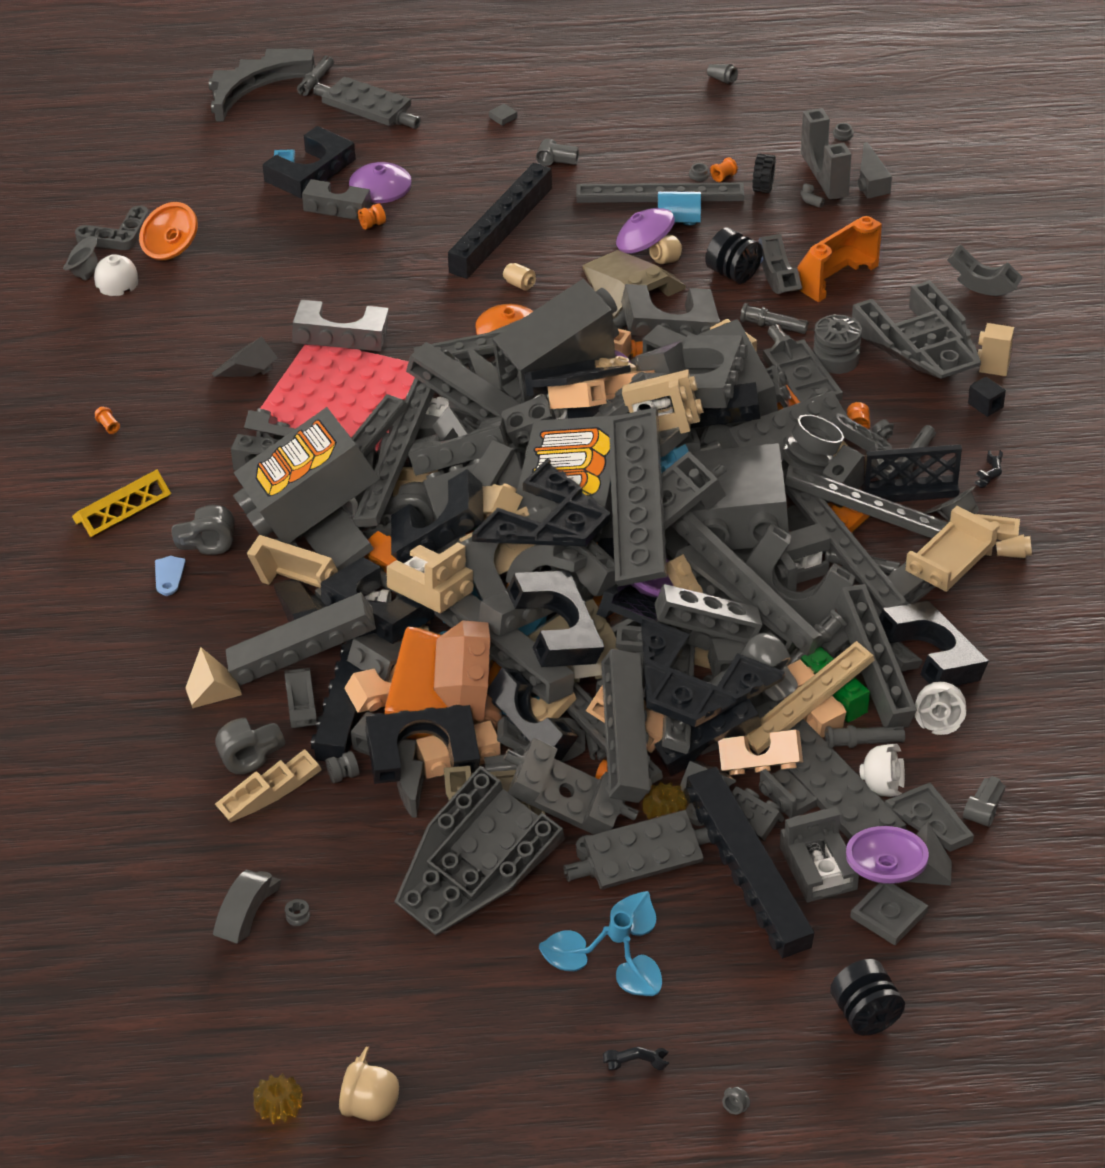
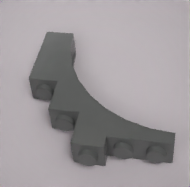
M266 49L265 56H262L261 60L240 59L239 67H236L235 70H214L212 78H209V90L213 92L214 101L211 102V112L215 113L216 121H224L227 112L233 104L252 90L280 80L301 78L311 72L315 67L314 50Z

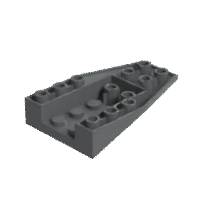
M479 766L427 825L395 899V904L437 936L511 891L565 840L563 828L543 813L539 816L536 815L516 798L508 794L502 788L499 779L482 766Z

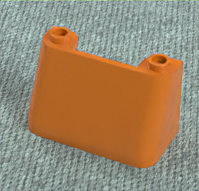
M863 216L812 246L797 267L802 289L799 291L820 302L826 298V281L824 279L848 265L857 270L859 265H868V269L872 270L879 266L882 224L869 216Z
M417 627L406 628L385 705V714L398 713L404 710L411 712L426 708H447L434 691L436 640L442 636L441 634ZM417 733L410 735L407 738L421 739L432 735L427 733Z

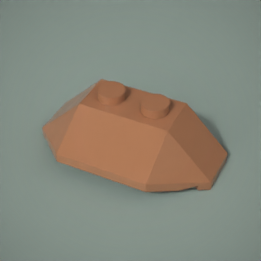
M463 620L436 640L434 691L447 707L470 705L473 721L483 722L489 674V625L487 622Z

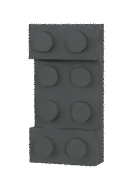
M260 408L257 411H248L244 426L245 429L257 431L256 437L277 440L282 439L295 430L290 428L289 424L278 422V418L272 416L270 411Z

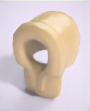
M365 1047L361 1056L357 1057L355 1062L347 1067L340 1092L339 1110L346 1117L355 1116L367 1121H379L390 1115L398 1101L399 1082L397 1077L389 1070L368 1065L366 1057L369 1047Z

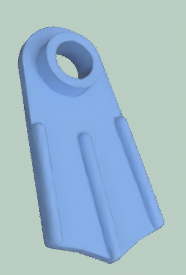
M168 556L155 560L156 589L160 594L170 596L178 590L186 562L185 558Z

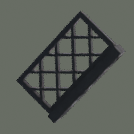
M594 359L524 372L527 396L548 393L547 386L570 385L631 372L630 365L596 367Z
M961 444L866 451L864 483L861 486V490L891 502L955 498L960 492L958 481L962 454ZM955 453V456L949 461H945L942 458L946 454ZM924 455H930L931 458L924 464L918 460ZM899 457L908 458L901 465L895 462ZM872 459L884 460V462H882L877 467L871 463ZM938 461L942 466L934 472L929 467ZM913 463L919 466L912 473L906 470ZM889 465L893 466L895 470L887 475L882 472ZM948 469L953 472V475L940 476ZM924 471L929 474L928 477H918ZM900 473L906 476L903 479H894ZM876 475L883 478L882 480L870 481Z
M615 584L604 591L596 615L607 618L613 613H617L641 623L642 616L658 622L655 609L657 598L640 593L631 584L619 587Z

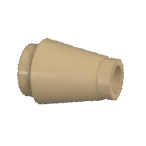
M1023 534L996 542L997 556L1026 558V556L1032 555L1030 536L1024 537Z

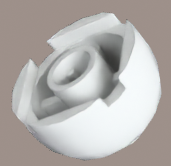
M107 256L100 260L95 268V286L100 289L101 293L109 296L123 295L124 291L129 288L131 292L138 285L136 267L125 256Z
M933 682L925 686L919 692L915 702L917 709L915 718L923 729L925 727L928 730H934L932 733L936 735L949 734L956 731L966 716V701L961 690L953 684L946 682Z
M898 744L876 746L866 755L864 764L860 765L861 779L865 780L870 790L879 796L891 797L902 794L898 791V786L904 788L905 769L903 758L898 759L897 752L901 751Z

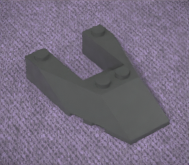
M930 280L911 286L909 308L917 317L894 323L873 299L853 305L852 318L858 321L862 327L861 337L917 371L942 379L981 366L975 344L971 340L970 330L967 329L965 324V317Z

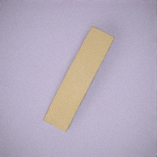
M304 749L286 764L280 760L262 775L257 771L215 803V805L230 822H233L279 800L304 784L322 769Z

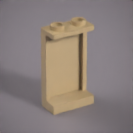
M956 506L951 511L950 522L919 552L910 551L907 553L905 571L947 592L996 544L998 526Z
M262 535L258 536L247 552L261 582L268 585L279 574L321 588L322 581L338 572L330 557Z

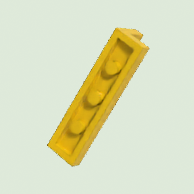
M157 469L77 511L72 517L76 524L82 522L89 536L92 537L171 495V492ZM156 482L163 492L158 496L148 493L149 486ZM133 494L142 496L141 504L138 507L128 504L129 497ZM114 504L123 507L119 517L108 514L109 508ZM94 515L103 517L101 526L93 529L88 518Z

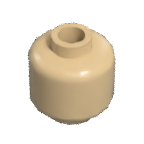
M673 235L664 236L649 248L650 256L658 264L674 263L681 256L682 245L677 237Z

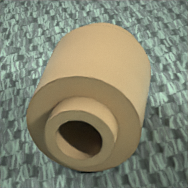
M518 263L508 264L503 272V277L507 283L522 290L530 289L536 281L535 272Z

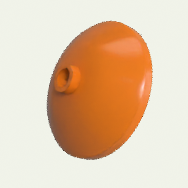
M170 202L156 208L146 218L140 230L139 242L144 253L155 260H169L183 253L195 238L198 228L196 214L188 205L181 202Z
M501 304L491 307L478 317L476 321V334L494 331L526 317L533 310L518 304Z

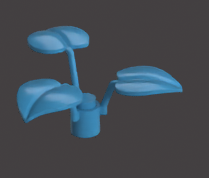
M648 891L628 896L615 904L610 913L609 926H605L601 934L587 948H585V939L579 933L571 930L557 932L539 944L542 955L551 965L564 971H577L587 965L588 959L586 954L591 953L606 935H609L611 940L616 943L624 942L625 959L627 962L620 964L617 968L616 980L619 986L628 993L642 996H655L661 990L662 976L656 962L646 955H638L633 960L630 956V933L636 936L648 934L654 929L656 924V913Z

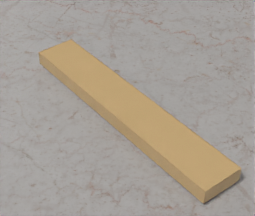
M857 641L764 715L760 719L762 726L744 735L748 737L749 747L759 755L771 745L770 733L789 731L875 661L874 655Z

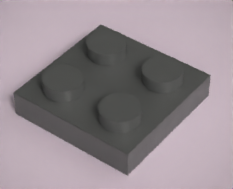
M878 883L851 910V918L893 945H896L928 913V905L894 884Z

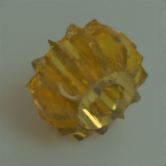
M660 781L658 786L651 785L650 792L643 797L642 809L644 814H647L648 820L686 810L687 800L681 786L673 787L672 782L666 785Z
M283 1072L278 1078H274L270 1073L268 1081L260 1079L259 1087L254 1088V1108L256 1112L260 1113L262 1120L270 1118L274 1124L277 1119H282L286 1123L287 1116L296 1117L297 1109L302 1108V1089L300 1085L296 1084L294 1077L286 1079Z

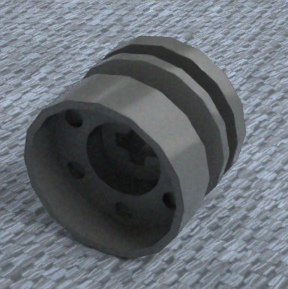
M835 314L825 316L815 324L813 352L828 373H848L858 366L862 334L860 323L849 316Z
M801 415L792 430L793 436L789 437L782 455L789 465L822 476L824 469L834 458L833 455L837 453L844 435L837 426L828 420L814 415Z

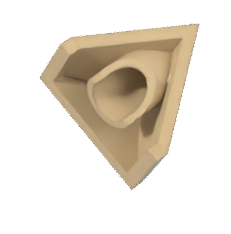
M200 647L186 685V693L192 708L242 695L237 681L228 672V669Z

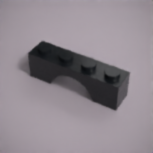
M501 668L487 690L493 705L507 715V720L518 727L526 741L531 742L533 738H536L557 748L554 759L562 760L579 736L564 719L546 718L540 722L531 709L530 697L533 685L519 670Z
M750 699L696 727L691 726L690 748L687 754L662 747V740L654 745L670 776H673L686 769L689 761H695L702 751L715 742L724 738L744 736L761 727L762 724L757 710Z

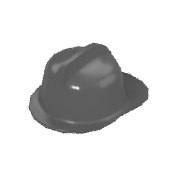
M90 236L80 241L71 251L63 269L70 270L76 277L88 280L98 264V259L94 252L98 241L97 238Z
M975 486L967 489L957 497L925 511L924 514L937 511L948 522L951 519V511L956 506L977 514L979 508L971 492Z

